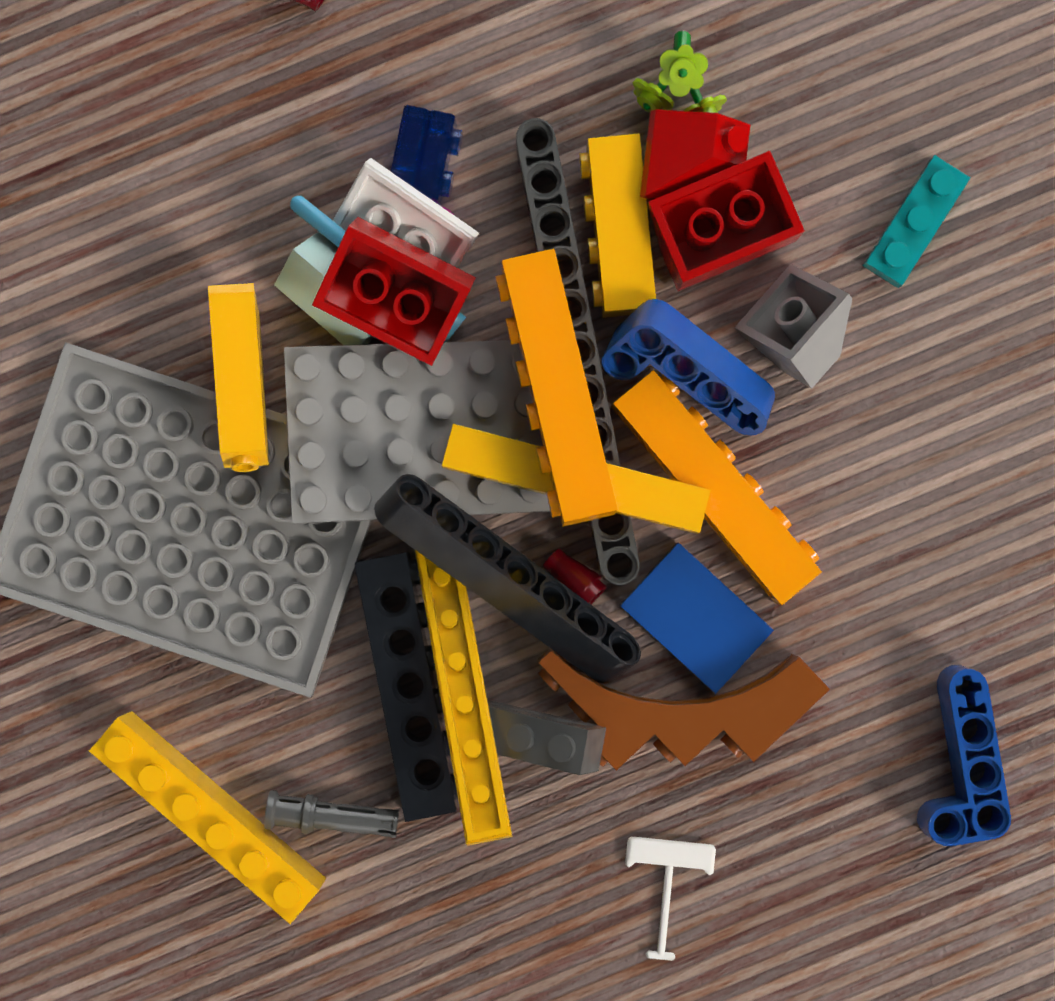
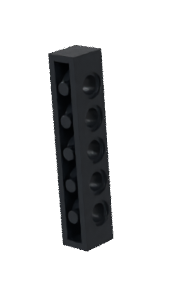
M410 552L355 562L404 820L409 822L457 812L459 805L450 761L451 755L447 732L444 730L441 715L443 709L439 687L436 688L433 671L436 669L432 646L427 644L424 629L428 628L424 602L419 603L416 588L417 585H421L417 559L411 560ZM389 587H398L404 591L406 604L402 610L393 611L385 605L384 593ZM403 629L413 635L415 645L411 652L401 653L393 647L392 636L395 631ZM405 673L417 674L423 681L422 692L417 695L405 693L400 686L401 676ZM414 716L427 718L431 723V733L425 737L413 735L408 727L409 719ZM423 759L435 761L440 768V775L434 779L422 778L417 772V763Z

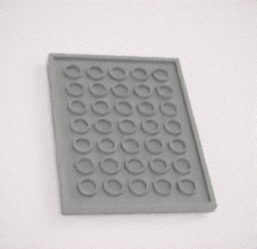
M65 342L0 533V595L311 698L314 695L355 572L354 563L359 560L372 520L292 524L287 415L266 409L269 465L259 466L257 470L251 472H237L232 470V468H224L220 455L216 393L214 391Z

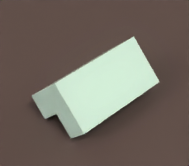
M317 232L292 250L274 286L343 345H368L373 336L312 306L338 249L334 243L320 232Z

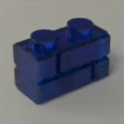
M404 105L391 172L441 206L442 197L450 198L452 192L454 172L448 171L451 155H459L463 130L456 129V117L451 113L436 110L430 111L426 108Z

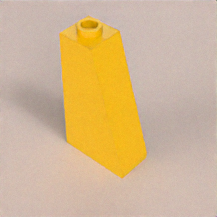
M254 283L208 286L220 455L224 468H232V470L237 472H251L257 470L259 466L269 465L261 321Z

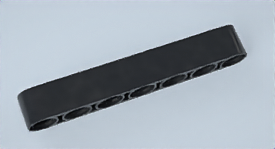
M410 474L401 475L375 503V516L386 529L595 681L603 684L610 683L639 661L641 656L639 644L629 632L417 476Z

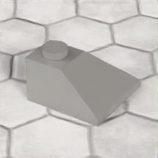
M790 264L734 328L784 373L812 389L841 355L852 297L849 293Z

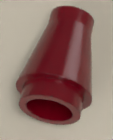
M560 548L542 566L550 575L591 605L607 587L600 581L602 577L600 574L573 559Z

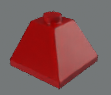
M651 110L640 197L654 200L746 161L751 124L719 113Z

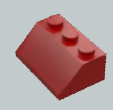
M767 151L648 202L660 251L677 291L794 243L805 232L771 151Z
M357 217L348 225L312 306L432 366L476 277Z

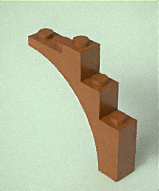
M551 648L538 658V663L543 667L538 674L555 692L562 687L573 700L568 706L585 723L592 719L595 722L594 725L606 727L600 765L604 767L609 762L616 771L654 735L658 739L653 745L670 763L677 757L686 766L723 730L726 734L720 740L739 759L745 753L754 762L830 690L810 667L794 654L788 656L767 674L735 690L706 698L671 701L638 697L607 687L575 669Z

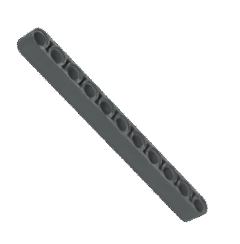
M531 118L519 126L516 133V145L536 252L554 248L557 260L567 261L572 267V273L562 279L566 299L576 303L581 311V315L572 323L577 343L583 344L589 352V358L582 365L587 385L592 386L597 393V401L592 406L597 427L605 434V444L603 446L605 460L608 464L620 466L555 133L547 121L540 118ZM532 135H539L546 140L547 146L540 151H531L524 145V141ZM539 177H548L554 181L556 187L547 194H541L532 187V183ZM548 218H555L563 224L564 230L559 235L548 236L541 231V223ZM619 514L622 519V526L614 535L604 534L600 530L598 525L599 518L589 520L601 575L608 582L615 585H625L632 582L639 572V557L631 517ZM623 553L629 558L630 569L625 576L613 577L608 572L607 561L612 554Z

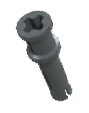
M270 790L266 805L264 828L267 830H272L274 826L299 828L303 834L314 832V829H328L396 838L399 810L318 801V797H314V794H307L305 798L279 795L277 790Z

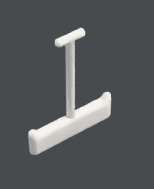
M643 837L628 838L625 865L627 867L632 866L634 863L665 866L657 951L648 950L646 952L647 958L670 961L675 959L674 953L665 952L673 866L703 869L708 875L713 874L716 853L714 845Z

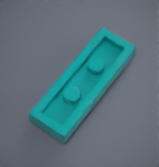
M934 155L928 161L862 266L896 288H900L971 177Z

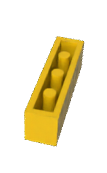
M640 133L588 138L586 152L579 153L581 179H589L591 194L583 196L585 221H593L595 238L587 239L589 263L597 264L599 281H592L594 307H602L603 318L630 315L645 301L656 299L647 200L640 197L643 176Z

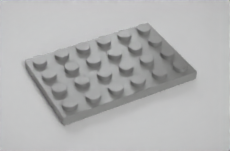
M510 340L444 342L432 366L389 344L284 347L292 524L378 520L374 511L375 503L401 475L405 474L415 475L469 515L550 512L547 495L442 468L453 424L543 446L540 430L531 431L527 416L526 404L533 403L529 386L521 388L515 361L523 360L519 343L511 345Z

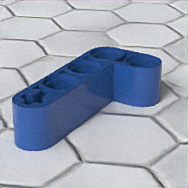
M658 299L647 300L615 329L602 357V366L610 376L619 380H630L650 364L740 434L752 436L764 431L775 400L773 387L670 304Z
M951 665L939 674L937 690L956 795L926 801L917 813L919 828L924 834L943 846H956L996 839L1003 836L1011 825L1009 801L986 678L974 669L961 665ZM963 679L968 680L969 684L967 687L962 688V694L956 692V686L961 685ZM967 703L973 705L974 707L968 708ZM974 718L977 723V731L972 738L965 740L962 735V727L966 721ZM978 762H983L985 767L983 777L976 782H971L970 770L972 766ZM990 805L992 808L990 820L979 825L977 822L979 811L983 807ZM942 813H949L950 822L948 827L943 831L935 832V819Z

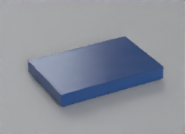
M679 542L672 547L620 604L630 616L715 694L774 631Z

